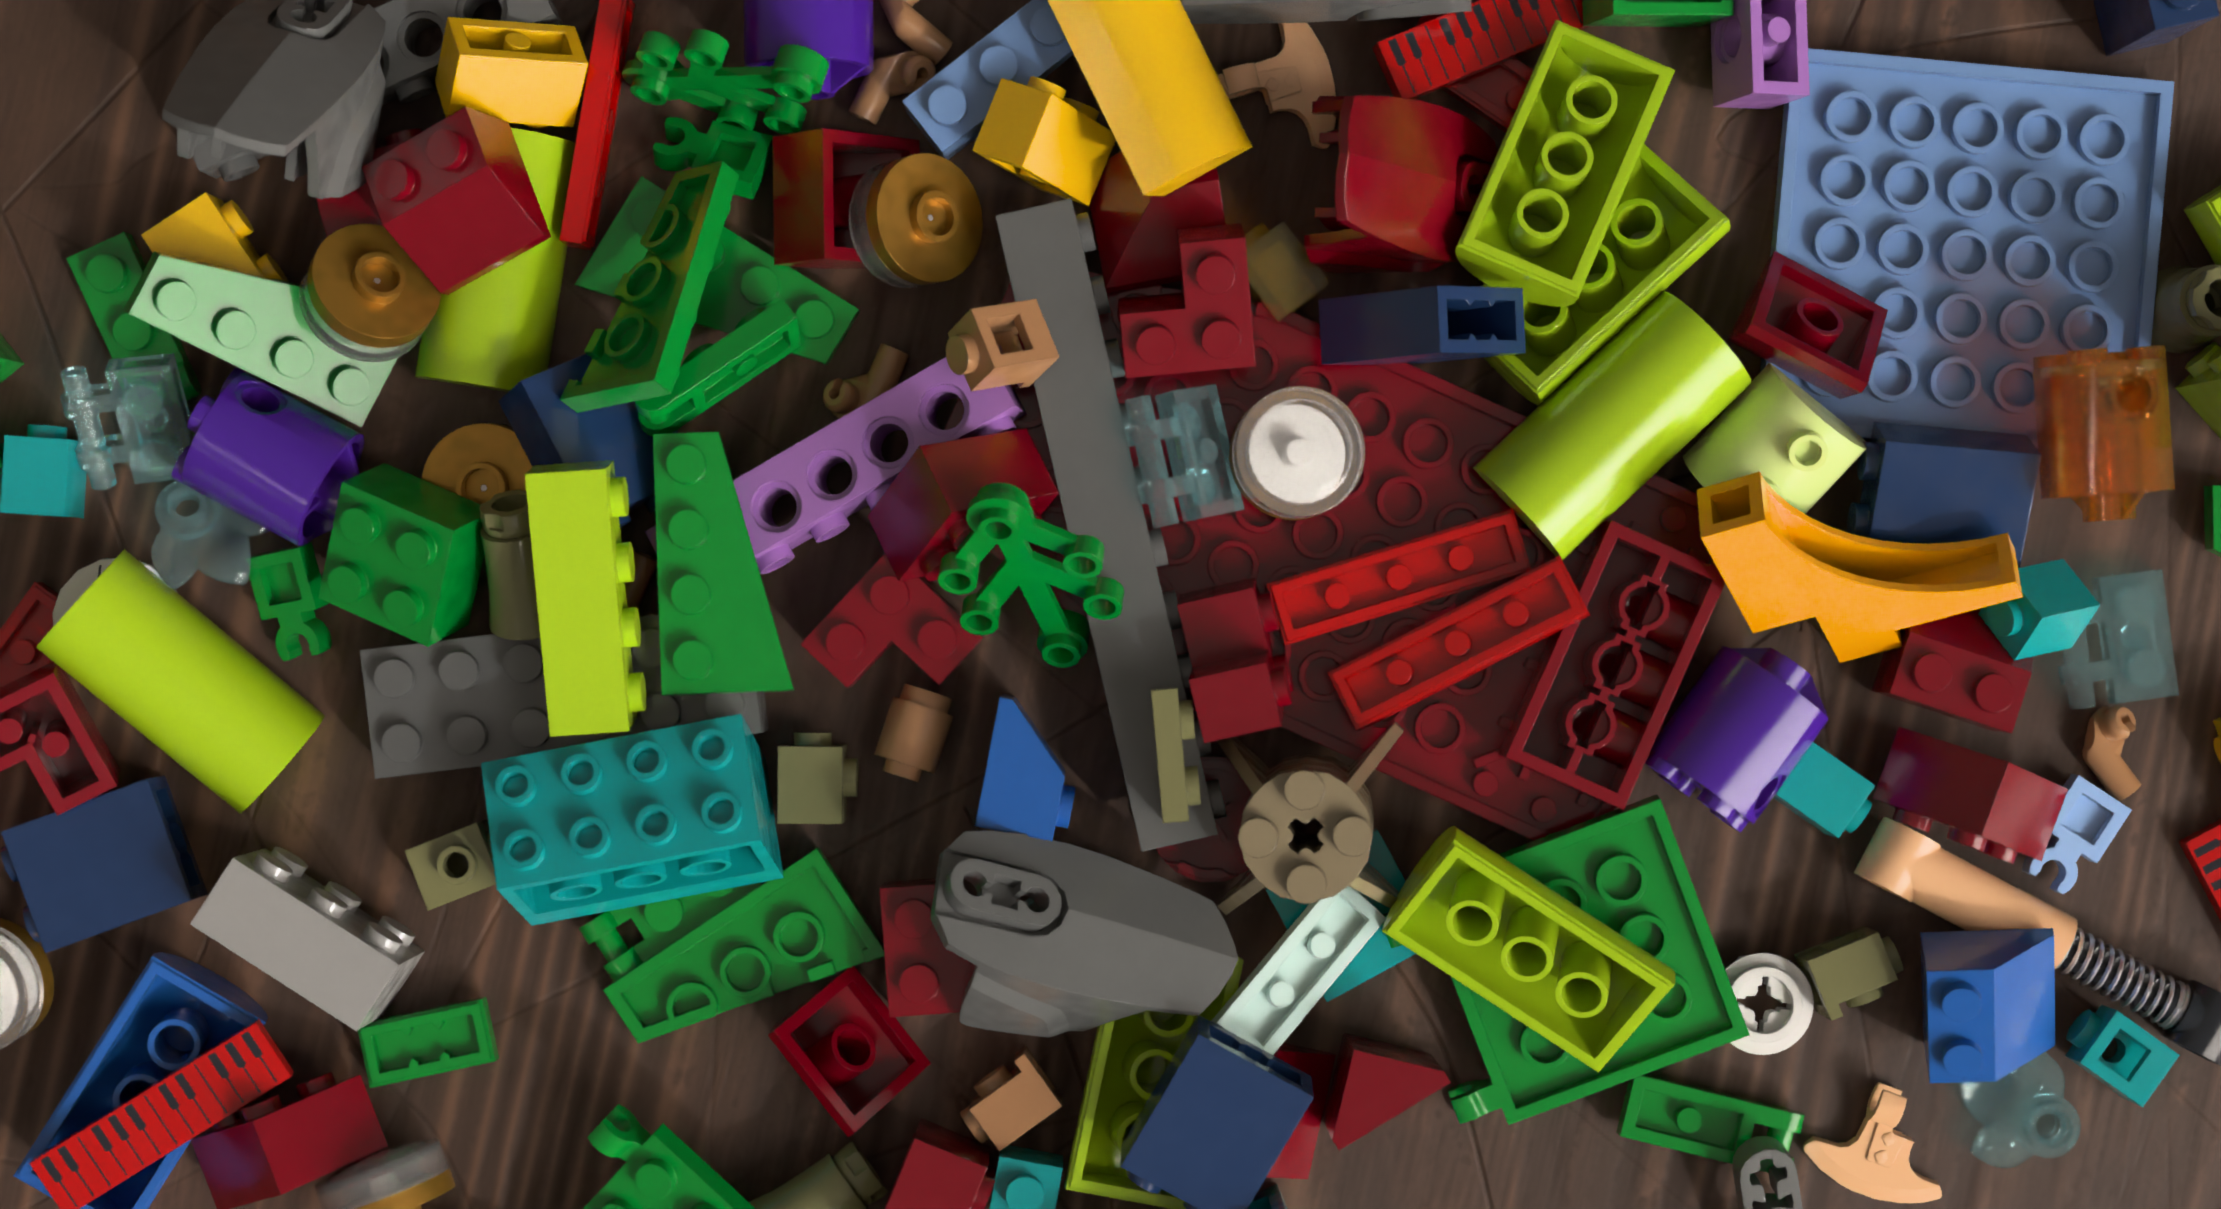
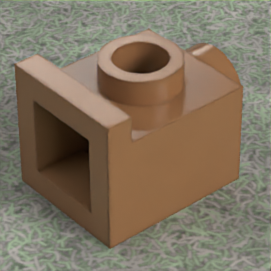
M1036 299L972 308L948 332L949 339L946 344L948 365L955 374H964L971 392L1017 384L1019 388L1029 387L1060 357ZM1018 333H1019L1020 338H1021V340H1022V343H1023V345H1024V348H1025L1024 351H1023L1022 346H1021V344H1020V341H1019V339H1018V336H1017Z
M1026 1045L1015 1053L1014 1062L1018 1067L1009 1072L1003 1064L983 1077L973 1086L978 1096L973 1098L971 1104L960 1112L962 1119L976 1139L982 1144L990 1138L999 1151L1062 1107V1095Z

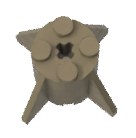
M1394 720L1350 767L1335 757L1306 754L1284 758L1269 768L1237 736L1217 740L1251 791L1243 811L1238 836L1244 862L1250 870L1218 902L1217 907L1227 915L1265 887L1282 898L1293 899L1298 903L1310 904L1320 899L1333 897L1350 886L1391 908L1397 900L1399 891L1367 862L1373 837L1374 812L1370 792L1364 782L1402 735L1404 729ZM1297 818L1300 822L1306 824L1315 818L1320 821L1321 825L1318 834L1306 835L1298 831L1292 821Z

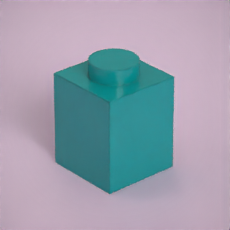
M28 424L27 437L4 435L0 513L84 518L89 442L67 439L68 427Z
M2064 559L2018 568L2023 597L1981 608L1978 613L2015 661L2072 648L2100 607V604Z
M1813 742L1773 798L1822 833L1839 838L1844 830L1852 833L1863 822L1872 806V802L1867 797L1875 785Z
M1011 1145L1003 1148L999 1153L995 1174L996 1180L992 1190L989 1209H1055L1063 1171V1155Z

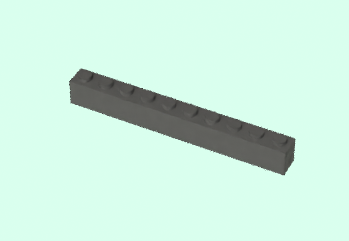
M1072 198L996 215L1015 302L1031 299L1037 300L1060 356L1034 382L1067 530L1076 535H1090L1099 539L1105 547L1102 571L1096 577L1115 579L1124 587L1123 608L1118 617L1110 620L1096 619L1088 614L1087 617L1141 852L1217 835L1215 819L1227 817L1219 780L1207 782L1205 780L1200 756L1212 754L1210 742L1204 743L1198 717L1193 718L1195 739L1182 740L1184 766H1198L1201 805L1188 806L1189 821L1163 823L1151 689L1177 687L1179 701L1187 700L1186 693L1191 692L1189 677L1192 665L1189 653L1176 654L1171 630L1182 628L1177 607L1178 601L1175 590L1162 593L1157 567L1169 565L1161 528L1148 529L1142 504L1154 502L1146 464L1133 467L1128 441L1140 439L1132 402L1119 403L1113 378L1125 376L1117 338L1104 341L1099 315L1108 314L1111 311L1103 276L1090 277L1084 253L1096 250L1088 212L1075 215Z

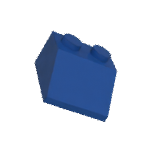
M1002 694L999 699L975 826L1002 832L1022 833L1033 838L1053 841L1055 826L1068 828L1075 786L1064 785V767L1016 696Z
M2053 928L1920 932L1923 1044L1929 1083L1996 1082L2055 1046Z

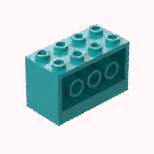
M742 714L481 763L496 889L531 926L784 878L766 758Z

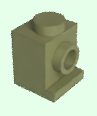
M1865 926L1794 954L1799 969L1806 976L1812 989L1814 1006L1817 1013L1831 1021L1843 1016L1839 1006L1840 1003L1846 1002L1849 1008L1870 1003L1884 995L1882 986L1898 980L1896 974L1903 972L1900 955L1890 937L1881 938L1879 932Z

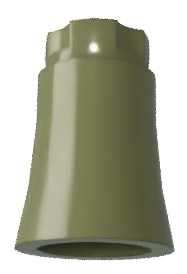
M2207 265L2200 268L2172 266L2157 272L2151 343L2170 353L2185 354L2197 351L2208 345L2215 337L2221 336V265Z
M521 489L495 494L489 501L480 504L479 509L483 525L480 530V536L486 560L489 586V626L494 635L503 639L540 638L527 494L526 491Z
M851 1141L834 1154V1157L828 1153L805 1171L772 1191L749 1201V1203L755 1209H869L868 1205L882 1198L888 1193V1190L862 1151Z

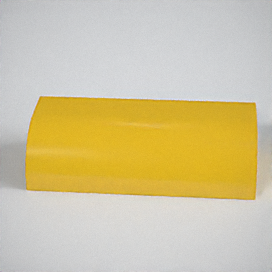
M1047 0L1143 196L1164 197L1252 148L1244 128L1180 0Z

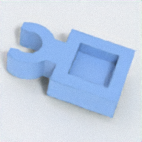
M2071 774L2063 786L2068 791L2042 861L2026 856L2022 871L2036 876L2041 871L2044 863L2050 860L2055 861L2058 866V875L2052 882L2050 889L2060 894L2067 893L2074 886L2078 876L2076 861L2080 855L2090 862L2098 863L2132 811V809L2076 774Z

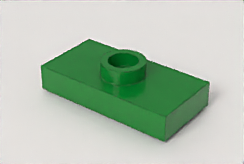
M486 996L377 1019L358 1030L370 1088L491 1063L499 1059Z

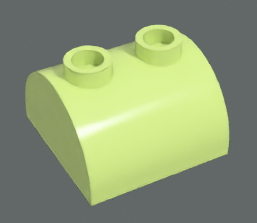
M1769 362L1754 378L1751 385L1732 402L1687 451L1683 459L1690 472L1703 487L1760 471L1764 480L1779 496L1794 508L1806 514L1864 453L1866 447L1863 442L1866 441Z

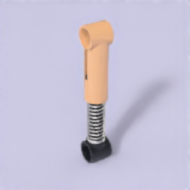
M1883 816L1854 871L1856 875L1908 902L1917 904L1966 931L2053 928L2055 969L2060 967L2061 975L2070 972L2071 980H2076L2080 977L2082 986L2090 983L2092 991L2100 988L2101 996L2110 993L2112 1002L2120 999L2122 1007L2130 1004L2131 1012L2140 1009L2142 1018L2150 1015V1021L2152 1023L2157 1022L2158 1026L2162 1027L2163 1034L2161 1036L2221 1066V992L2195 980H2190L2189 983L2185 984L2182 981H2174L2171 975L2164 976L2161 970L2154 971L2151 965H2144L2141 959L2134 960L2131 954L2124 955L2121 949L2114 950L2111 943L2104 944L2101 938L2094 939L2091 933L2084 934L2081 928H2077V919L2070 914L1941 848V845L1917 831Z

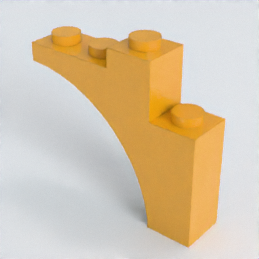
M1760 471L1697 489L1701 539L1752 633L1816 617L1839 663L1902 647L1901 629L2023 597L2016 552L2008 533L1981 539L1931 544L1901 543L1858 536L1830 527L1794 508L1772 489L1764 480Z

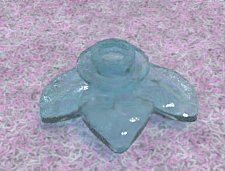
M174 481L161 491L156 500L155 515L161 529L151 549L153 565L162 580L172 589H177L184 585L195 574L197 569L217 581L244 585L249 580L251 569V550L248 537L257 536L270 530L190 487ZM185 500H194L200 504L198 511L187 517L176 513L177 506Z
M2046 1052L1996 1082L1960 1083L1961 1096L1965 1107L1977 1121L1984 1125L1973 1140L1970 1152L1989 1165L1999 1168H2012L2020 1165L2033 1155L2042 1158H2056L2069 1152L2079 1138L2081 1130L2079 1115L2074 1106L2064 1099V1072L2058 1063ZM2045 1114H2052L2055 1119L2054 1130L2048 1135L2040 1136L2036 1129L2038 1119Z

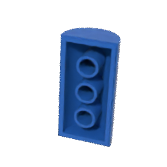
M163 952L155 953L13 1176L52 1198L29 1164L33 1158L258 1018L265 1025L268 1019L266 1012L247 993L215 972L177 955ZM191 1140L80 1209H148Z

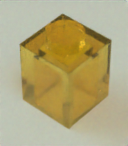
M1284 221L1271 231L1262 222L1245 234L1250 296L1255 303L1259 302L1272 317L1271 320L1275 325L1289 313L1301 308L1328 286L1329 281L1317 266L1310 263L1307 252Z

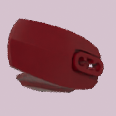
M1358 95L1319 96L1316 101H1313L1312 114L1333 115L1339 120V129L1319 133V143L1339 145V159L1336 171L1335 207L1315 208L1314 218L1320 219L1325 227L1334 232L1304 235V248L1307 251L1310 263L1329 273L1430 272L1445 263H1459L1455 250L1498 153L1494 140L1466 116L1446 107L1420 100L1391 96Z

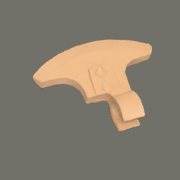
M1278 23L1282 46L1277 56L1257 63H1245L1223 69V74L1217 76L1229 99L1260 91L1264 95L1270 114L1288 111L1298 115L1306 125L1311 145L1320 149H1326L1330 144L1319 143V133L1334 130L1336 117L1333 115L1312 114V102L1316 101L1319 96H1336L1335 82L1328 57L1308 23Z
M1880 1082L1875 1085L1868 1101L1866 1116L1855 1137L1847 1142L1837 1143L1812 1136L1803 1145L1804 1152L1821 1171L1847 1189L1867 1197L1896 1203H1923L1942 1197L1941 1188L1937 1181L1916 1173L1910 1167L1909 1156L1914 1141H1912V1137L1893 1129L1897 1126L1903 1115L1907 1098L1901 1096L1902 1090Z

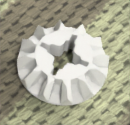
M1763 952L1739 956L1735 962L1725 969L1736 1000L1737 998L1745 999L1746 996H1755L1758 992V986L1762 985V978L1764 977L1763 984L1766 985L1767 995L1781 1003H1787L1786 1008L1776 1007L1775 1010H1765L1763 1020H1759V1030H1757L1758 1022L1755 1021L1754 1011L1738 1002L1750 1035L1730 1042V1044L1751 1054L1769 1055L1786 1050L1804 1035L1811 1022L1814 1001L1812 989L1806 976L1794 963L1781 956Z

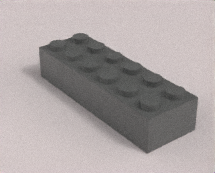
M659 615L639 617L641 628L640 646L631 647L633 672H643L645 677L646 711L637 712V719L629 732L550 737L540 638L508 640L491 634L441 640L429 647L415 643L360 650L375 779L479 767L483 762L736 714H742L752 734L763 733L769 730L765 692L663 696L661 694Z

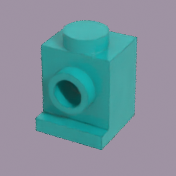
M2102 1004L2096 1013L2090 1009L2082 1012L2072 1023L2066 1035V1040L2073 1044L2065 1055L2067 1058L2104 1083L2120 1097L2140 1107H2144L2180 1056L2118 1010ZM2114 1038L2118 1046L2116 1054L2109 1059H2103L2102 1053Z

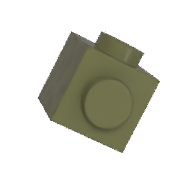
M794 732L793 744L778 746L777 824H843L846 821L847 797H857L858 758H847V744H832V732Z
M488 819L404 851L428 911L496 884Z

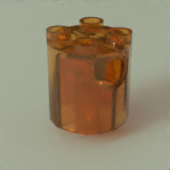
M2165 346L2127 348L2123 352H2108V348L2068 351L2067 354L2033 357L2038 451L2042 454L2039 467L2041 499L2071 498L2081 508L2083 522L2137 519L2136 506L2145 493L2175 490Z

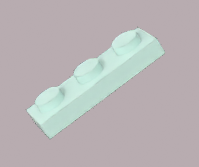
M1350 886L1333 897L1310 903L1211 1022L1274 1055L1382 925L1386 917L1357 890Z

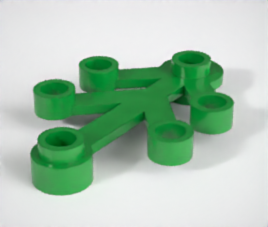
M695 29L691 32L684 51V56L690 61L689 68H684L677 60L681 49L680 44L674 38L657 31L644 32L634 60L627 61L623 68L622 77L631 86L630 92L644 102L664 105L667 100L680 99L718 113L716 122L734 125L749 131L754 130L759 111L765 112L764 124L771 130L785 135L801 132L807 110L797 102H809L812 94H817L821 91L829 69V63L814 50L800 45L786 44L779 48L773 66L722 67L729 48L727 40L714 32ZM773 88L782 97H775L756 89Z
M992 483L982 487L978 491L977 496L970 501L967 509L966 520L972 530L955 552L947 553L942 557L938 583L945 591L953 594L970 593L977 587L980 562L996 544L999 545L1005 559L977 593L970 594L964 598L960 625L964 630L975 635L992 634L998 629L1001 606L1019 586L1039 624L1037 648L1042 653L1044 661L1060 668L1076 665L1088 650L1089 621L1077 612L1061 609L1050 585L1084 598L1083 609L1093 618L1110 620L1118 617L1123 608V585L1112 578L1096 577L1103 567L1105 552L1103 543L1093 536L1076 535L1035 518L1028 496L1023 490L1014 485ZM1029 542L1064 555L1063 563L1034 552Z

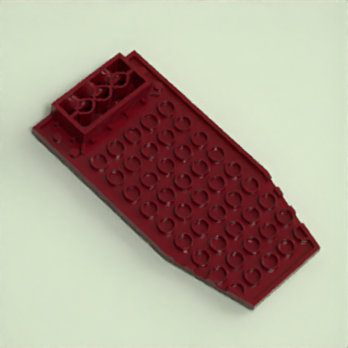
M1089 272V276H1090V277H1095V276L1102 275V274H1097V273ZM1011 282L1001 304L1015 302ZM1154 285L1107 294L1111 313L1099 315L1104 341L1117 338L1123 367L1124 357L1118 298L1182 293V290ZM1251 302L1256 366L1137 378H1126L1125 376L1113 378L1118 402H1132L1140 439L1128 441L1133 467L1146 464L1154 502L1142 504L1147 528H1161L1169 565L1157 567L1162 593L1175 590L1177 601H1179L1180 595L1254 577L1257 580L1259 593H1267L1265 584L1511 509L1473 467L1526 418L1525 416L1407 363L1322 365L1319 335L1320 324L1281 306ZM1018 333L1017 336L1024 351L1025 348ZM1034 382L1029 387L1023 388L1013 384L1011 386L1027 413L1014 421L1017 427L1016 430L1027 428L1058 490ZM1286 390L1310 391L1332 401L1350 420L1359 443V467L1356 478L1348 493L1331 509L1320 515L1303 520L1279 519L1255 508L1239 491L1233 479L1229 462L1230 441L1241 417L1261 399L1276 392ZM958 398L944 430L952 429L961 422L964 415V405L961 399ZM1653 475L1563 560L1590 616L1361 731L1355 729L1328 672L1524 573L1285 646L1280 631H1270L1269 635L1274 655L1286 654L1294 686V692H1291L1292 704L1284 706L1282 726L1280 727L1353 760H1357L1395 720L1404 729V732L1375 768L1376 770L1532 840H1537L1611 812L1615 807L1624 810L1725 585L1724 579L1701 539L1697 493L1657 475ZM1058 494L1042 513L1041 517L1042 521L1067 530L1061 499ZM1515 514L1531 569L1555 558L1556 556ZM1029 542L1034 552L1063 563L1064 555ZM996 544L990 552L1003 561L1005 557L999 545ZM1050 585L1062 609L1077 612L1088 620L1087 613L1083 609L1084 600L1082 597ZM1183 628L1171 630L1176 654L1189 653Z

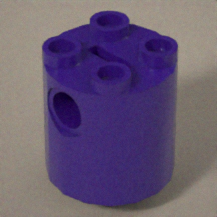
M744 0V67L773 66L779 48L782 45H800L816 51L829 63V69L822 89L819 93L812 94L811 100L834 97L835 92L850 80L869 75L873 71V0Z
M235 368L225 380L217 399L205 395L194 408L189 418L187 429L196 434L191 445L184 449L172 470V478L297 546H305L312 539L332 530L341 484L343 481L360 474L358 464L364 448V435L246 371Z
M1722 646L1655 739L1650 751L1651 755L1645 764L1657 772L1661 779L1689 798L1697 788L1701 791L1697 800L1707 806L1713 815L1741 833L1748 823L1755 824L1771 799L1827 724L1829 718L1812 676L1793 660L1771 647L1728 648Z

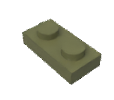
M1177 687L1151 689L1163 823L1189 821L1188 806L1201 805L1198 766H1184L1182 740L1195 739L1192 700L1179 701Z

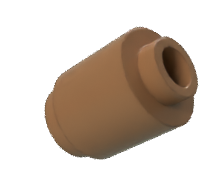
M904 684L900 698L893 697L874 753V755L886 759L882 771L918 783L922 771L935 774L953 720V716L948 714L953 699L916 686Z

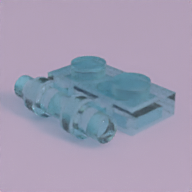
M174 353L109 359L104 371L107 383L90 384L87 369L81 365L70 366L60 372L65 391L60 396L64 416L74 423L79 441L74 449L79 468L87 471L93 489L106 490L115 486L117 478L113 464L129 462L135 484L175 480L172 478L174 465L184 449L191 445L195 433L187 429L190 413ZM115 411L121 434L104 435L99 414Z
M1216 384L1173 390L1156 395L1155 399L1160 417L1157 420L1150 395L1125 400L1130 426L1125 427L1124 430L1128 447L1135 446L1143 479V484L1137 485L1141 504H1148L1154 529L1179 523L1174 502L1176 497H1178L1183 523L1245 510L1241 492L1233 479L1230 469V443ZM1164 440L1173 477L1168 476L1161 441Z
M2162 569L2092 578L2094 597L2099 602L2100 607L2088 624L2098 623L2102 659L2090 661L2086 628L2072 648L2062 650L2064 665L2058 666L2060 685H2067L2070 709L2095 707L2093 682L2105 680L2108 703L2117 704L2179 695Z

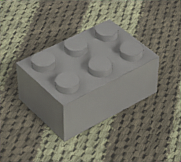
M275 846L272 852L264 848L233 857L190 925L355 1031L383 1016L425 952V950L412 943L416 935L408 927L388 916H382L380 921L359 909L358 907L362 900L344 886L329 881L326 886L317 882L304 873L308 865L302 859L283 848Z

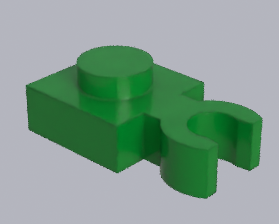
M678 117L666 119L664 123L666 140L680 144L668 146L655 142L653 155L656 166L667 171H681L688 167L692 169L724 161L739 174L733 195L754 199L773 157L772 135L753 130L749 131L745 128L719 123L714 120L707 134L696 131L693 124L685 119Z
M312 542L307 543L305 546L296 545L258 553L245 558V565L261 620L278 618L280 629L277 632L275 642L281 659L288 661L303 654L302 646L299 642V634L307 639L312 656L331 649L332 638L330 631L324 622L316 618L314 610L329 603L318 598L322 577Z

